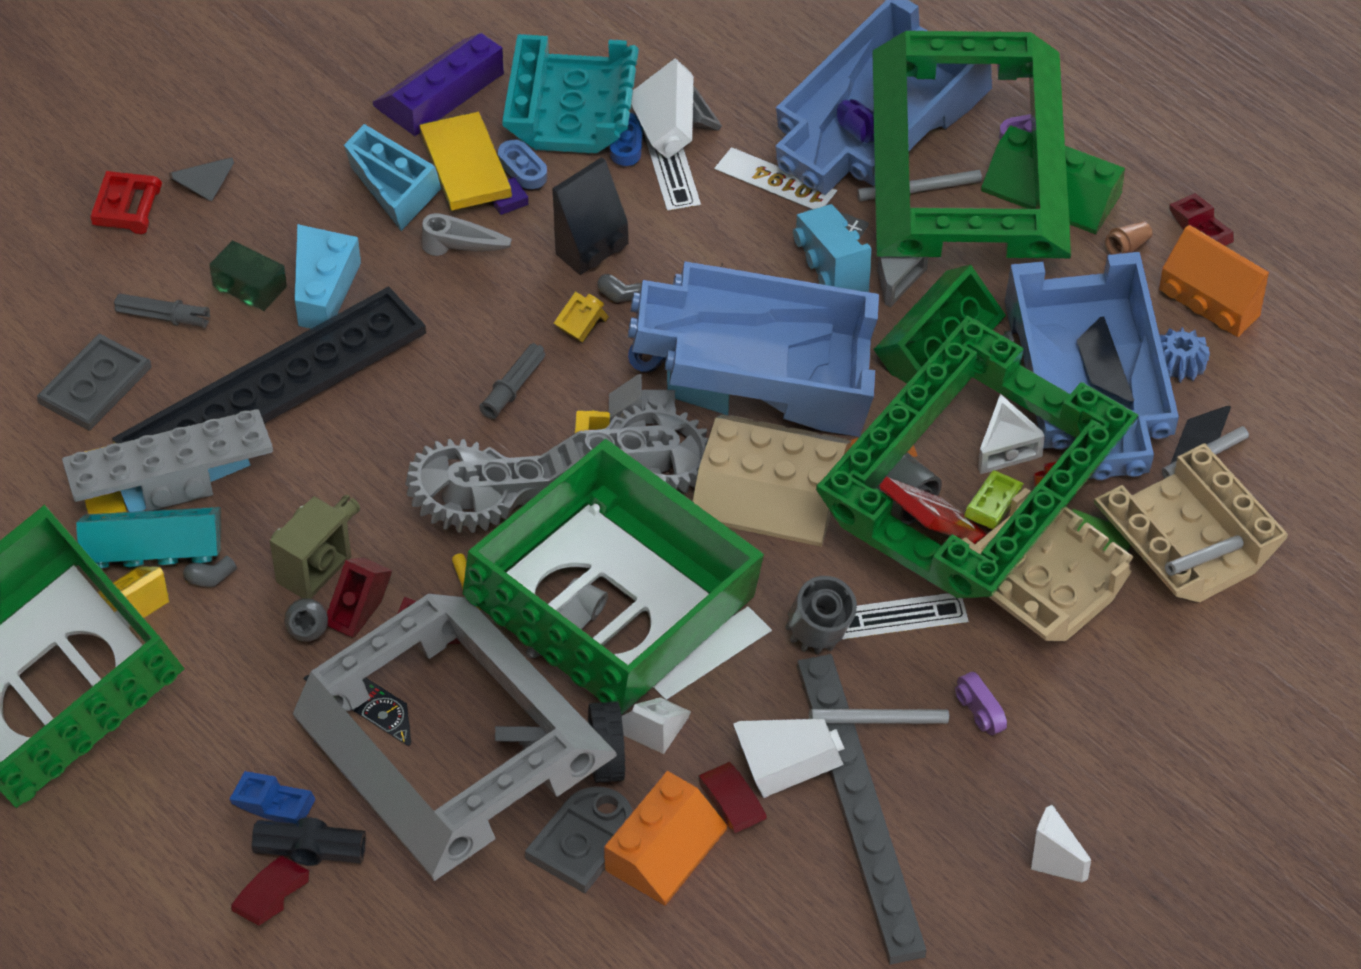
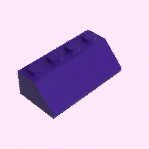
M483 33L465 38L374 100L373 106L410 134L417 136L420 134V124L438 121L504 74L503 49Z

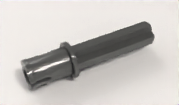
M118 294L114 300L115 311L118 313L171 321L176 326L183 323L206 328L209 320L197 317H210V309L208 307L183 304L182 300L169 302L127 294Z
M530 344L501 380L495 381L493 390L479 405L483 415L490 419H496L506 404L515 400L519 388L545 357L544 348L541 345Z

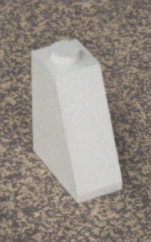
M675 58L635 88L631 102L651 145L667 159L692 141L693 75Z
M824 719L739 721L733 724L754 780L763 798L844 765L839 751L845 748L837 729L829 731Z

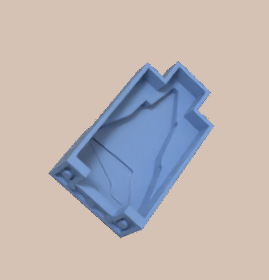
M886 0L776 107L778 127L786 134L775 146L777 165L784 173L794 175L802 180L808 188L816 189L824 195L849 171L856 179L864 180L875 186L874 142L861 143L847 132L838 122L837 107L843 100L855 99L873 111L872 52L904 31H927L919 25V7L909 0ZM937 64L935 79L907 77L909 151L930 130L940 126L947 129L969 112L992 89L991 64Z
M1140 252L1107 255L1104 274L1044 279L1045 268L1043 262L1011 265L1005 305L1011 333H1018L1021 347L1024 348L1023 357L1026 369L1069 394L1072 393L1080 382H1083L1139 415L1136 422L1089 479L1105 480L1111 476L1128 475L1135 477L1149 473L1154 457L1150 437L1162 439L1175 435L1179 415ZM1099 317H1105L1134 401L1130 402L1092 384L1077 339ZM1036 415L1038 428L1045 435L1043 449H1065L1076 439Z
M684 261L681 274L675 273L673 285L643 280L640 292H633L630 312H635L636 318L630 319L628 337L633 338L632 352L666 357L665 370L670 371V385L761 399L783 412V419L821 431L860 437L874 398L875 370H869L871 337L878 320L879 294Z

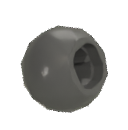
M302 598L289 605L285 612L284 624L287 632L293 638L301 642H311L324 634L328 627V616L325 608L319 602L313 599Z

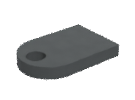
M589 787L574 793L525 850V859L579 891L586 893L605 870L604 846L633 813L629 802L617 791L606 787ZM610 803L615 805L617 809L612 813L606 814L600 812L598 807L602 804Z

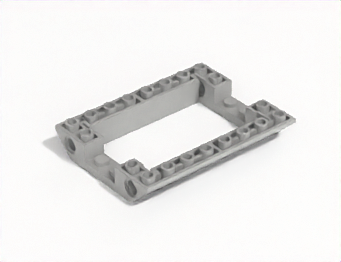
M427 594L310 672L293 712V716L434 881L494 841L496 838L488 820L531 790L544 783L558 797L617 756L615 750L476 606L468 602L466 597ZM457 638L547 735L433 811L346 711L354 710L370 699L362 679L412 646L416 645L430 659L445 649L449 642Z

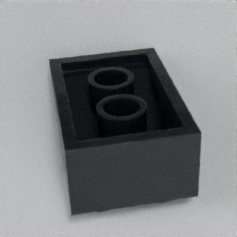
M599 158L552 188L555 254L579 275H582L591 268L597 267L603 260L615 252H620L629 244L628 221L604 158Z

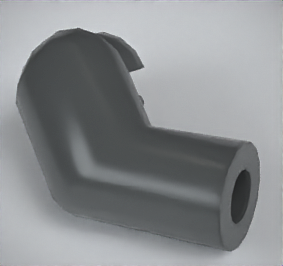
M604 274L598 280L599 291L615 303L632 301L633 292L639 293L642 283L625 285L611 274Z
M225 556L214 566L202 563L189 564L184 568L183 576L186 581L193 585L212 588L234 572L237 566L229 556Z

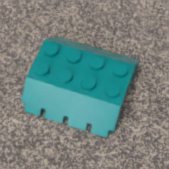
M517 34L502 120L503 127L535 150L581 153L600 152L618 140L620 134L628 129L630 116L628 110L631 109L632 88L634 87L635 66L637 65L639 48L635 45L627 46V40L609 39V57L549 54L548 36Z

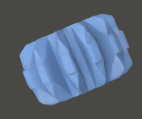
M1181 327L1179 332L1169 328L1166 335H1159L1169 378L1177 377L1181 383L1185 377L1194 381L1197 374L1204 373L1210 356L1205 337H1197L1196 330L1190 333L1185 332L1183 327Z

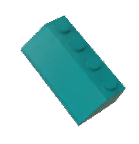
M221 507L85 514L76 522L78 543L100 568L109 567V562L123 561V566L125 567L144 565V560L157 559V564L159 565L178 563V558L192 557L193 563L213 561L212 556H218L221 551Z

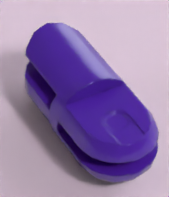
M858 100L841 101L837 107L839 124L861 143L874 142V112Z

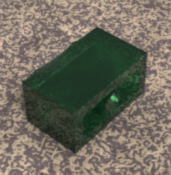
M233 240L209 264L212 285L218 291L228 293L240 299L246 305L254 306L262 311H265L287 288L284 265Z

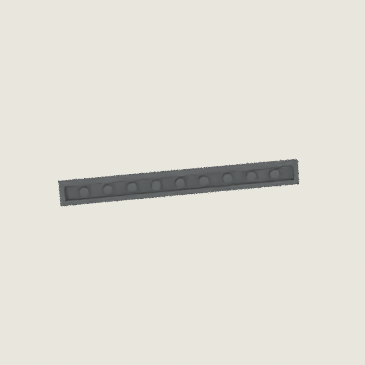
M832 654L798 660L797 669L810 709H849ZM826 723L829 731L837 729L845 748L839 751L844 765L834 768L829 772L889 964L925 958L926 946L854 723Z

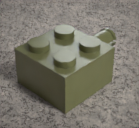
M344 495L332 507L313 496L305 505L300 506L296 510L293 517L283 528H278L273 533L270 547L276 583L301 598L311 599L344 565L345 560L351 558L347 522L360 511V505L353 497L350 499L349 495Z

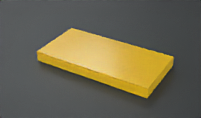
M479 112L419 125L420 134L432 164L436 168L441 187L451 210L512 197L511 186Z

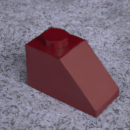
M364 557L345 560L327 611L328 626L350 637H356L381 604L393 570Z

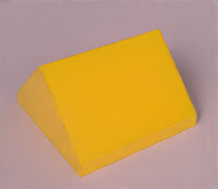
M138 566L113 582L143 618L169 602L165 577L161 567ZM98 591L97 593L104 599V601L110 606V608L114 612L117 611V609L111 604V602L105 597V595L101 591Z

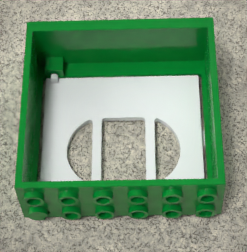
M604 439L468 551L462 595L472 605L478 606L490 615L495 623L504 626L515 634L524 645L536 650L550 665L558 667L566 673L576 685L584 687L596 696L600 703L618 701L622 715L754 597L764 554L612 442ZM566 567L590 568L549 604L535 595L539 583L548 574ZM602 576L634 599L635 602L592 638L560 614L559 611L584 586L593 583ZM642 611L648 612L651 628L648 636L640 645L630 651L613 654L603 646Z
M45 504L0 540V792L17 809L24 802L31 800L36 795V792L49 781L59 777L67 766L79 756L88 753L96 742L108 732L117 729L125 718L136 709L146 705L154 694L164 686L171 684L185 670L161 637ZM79 565L117 611L114 612L78 571L76 566ZM130 626L144 640L145 644L142 645V643L130 631ZM76 634H89L103 639L113 650L116 668L100 679L68 641V637ZM58 645L93 687L53 718L20 679V674L51 648ZM9 685L15 688L45 725L32 737L22 736L14 732L5 721L3 698Z

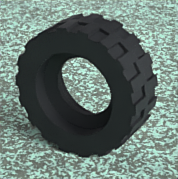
M619 702L589 703V725L615 750L617 755L593 772L595 783L624 781L625 745Z

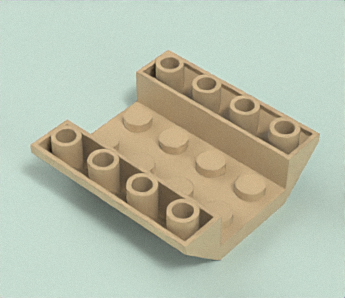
M1205 443L1178 456L1175 473L1146 489L1131 495L1121 485L1094 499V504L1176 597L1196 602H1202L1255 574L1288 536L1287 532ZM1236 535L1243 539V547L1173 576L1168 575L1165 571V565L1170 561Z

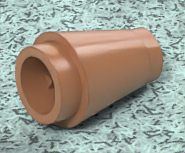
M1145 221L1113 228L1105 238L1106 248L1111 255L1133 253L1152 237V229Z

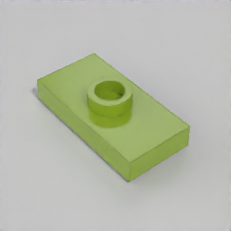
M993 470L967 506L964 517L988 528L995 529L1011 508L1012 498L1022 491L1024 483Z

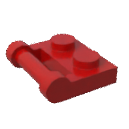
M106 171L90 216L92 225L130 229L136 234L146 233L149 226L148 216L155 195L160 193L162 181L150 175ZM143 190L136 214L128 213L135 191Z

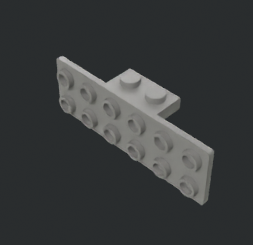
M256 409L242 411L236 415L219 419H210L187 427H178L155 435L142 436L139 439L119 444H110L106 447L87 452H77L71 456L64 457L62 461L75 502L141 486L147 511H152L213 495L208 472L209 468L273 452V447L260 411Z

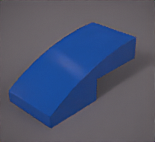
M244 771L229 800L231 804L262 818L275 822L297 824L299 819L307 817L316 799L310 790L281 786L276 776Z

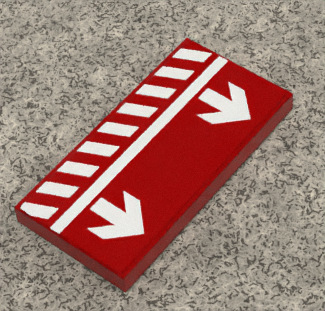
M887 476L880 484V489L929 529L949 536L953 534L960 539L966 537L974 544L987 535L942 497Z

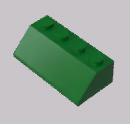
M1011 125L996 146L981 187L982 192L1027 209H1036L1032 133ZM1065 146L1069 225L1096 235L1122 194L1125 168Z
M971 264L945 271L873 350L892 376L908 383L967 315L993 330L1006 314Z

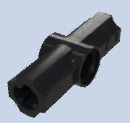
M312 817L301 818L297 821V824L257 820V823L254 824L252 832L253 853L290 856L294 862L305 866L318 865L322 860L361 863L364 860L366 850L365 830L328 827L322 820Z

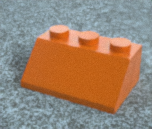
M1188 225L1162 268L1159 290L1168 297L1187 306L1194 313L1200 314L1215 323L1221 329L1239 337L1261 316L1269 272Z
M667 771L604 846L605 871L666 906L725 833L727 824L697 787Z

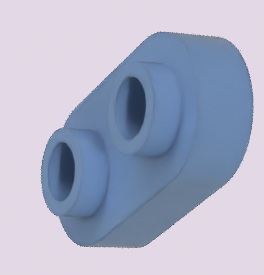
M508 140L499 146L498 158L503 169L512 178L515 177L521 187L536 189L546 183V164L524 142Z

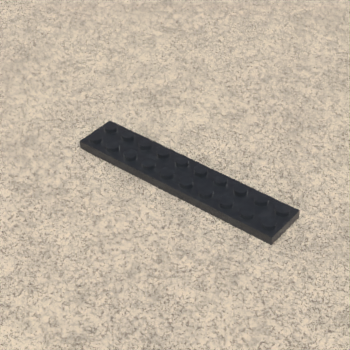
M388 286L112 438L113 444H119L139 439L142 436L155 435L178 427H187L210 419H219L236 415L242 411L256 409L260 411L265 424L426 334V325Z

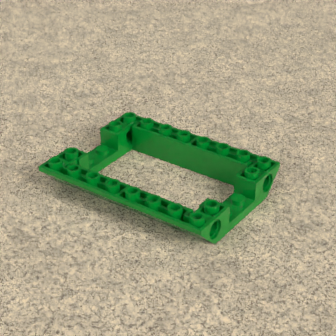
M904 31L874 49L872 52L876 257H941L943 242L1005 243L1006 258L1071 259L1060 52L1032 32ZM937 64H997L998 80L1029 78L1036 209L910 208L907 77L935 79Z
M968 315L816 486V491L841 528L956 598L991 597L1139 416L1137 413L1083 382H1080L1072 393L1069 394L1020 365L1023 347ZM971 378L978 380L1076 438L983 549L981 554L969 548L970 544L953 534L941 546L891 515L893 499L876 488Z

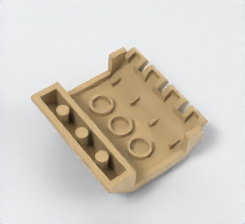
M720 415L715 419L698 469L693 502L729 528L822 547L830 522V510L816 491V486L851 448L852 441L846 438L827 434L820 435L817 432L797 428H786L782 425L763 421L756 422L753 419L733 415Z
M1024 488L1013 497L1010 516L978 543L974 544L966 537L962 540L970 544L969 548L981 554L983 549L1028 497L1031 491ZM1068 507L1061 511L996 592L989 597L1045 641H1067L1114 600L1132 572L1129 569V563L1133 556L1115 542L1110 543L1104 551L1103 549L1108 543L1109 538L1088 522L1077 531L1083 519Z

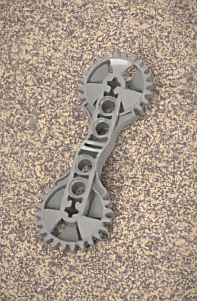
M645 403L643 411L634 405L631 413L623 410L621 417L615 416L605 429L578 431L541 456L507 458L491 447L480 451L479 443L477 442L472 447H467L465 439L461 440L460 446H455L451 439H448L445 447L440 442L435 441L433 449L424 446L422 454H415L414 461L410 462L405 485L408 486L407 496L413 497L412 507L422 506L420 515L431 514L432 524L441 520L444 521L443 529H447L453 524L459 533L462 531L463 526H468L469 530L475 533L477 525L485 531L488 530L490 522L494 525H499L501 517L507 519L517 505H525L604 439L612 442L676 490L679 488L684 493H687L689 486L694 488L696 486L698 469L709 438H705L706 428L697 429L699 420L696 419L690 422L686 420L687 412L679 416L676 415L675 407H672L667 412L664 411L662 404L658 405L657 410H653L648 403ZM651 423H652V424H658V425H655V426H646V424H651ZM675 430L687 437L682 443H680L679 435ZM457 459L460 460V462L453 463L449 466L448 460ZM673 464L675 475H664L661 473L668 471ZM441 489H443L442 499L446 503L445 505H441L432 499ZM462 509H474L475 512H463Z

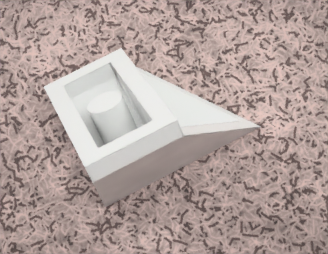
M1001 394L980 447L978 464L980 475L1037 459L1043 455L1045 439L1043 431Z
M661 697L634 704L633 710L622 716L623 735L664 754L689 718L691 711Z
M1053 805L1046 807L1036 831L1031 870L1078 882L1088 880L1091 864L1090 857Z

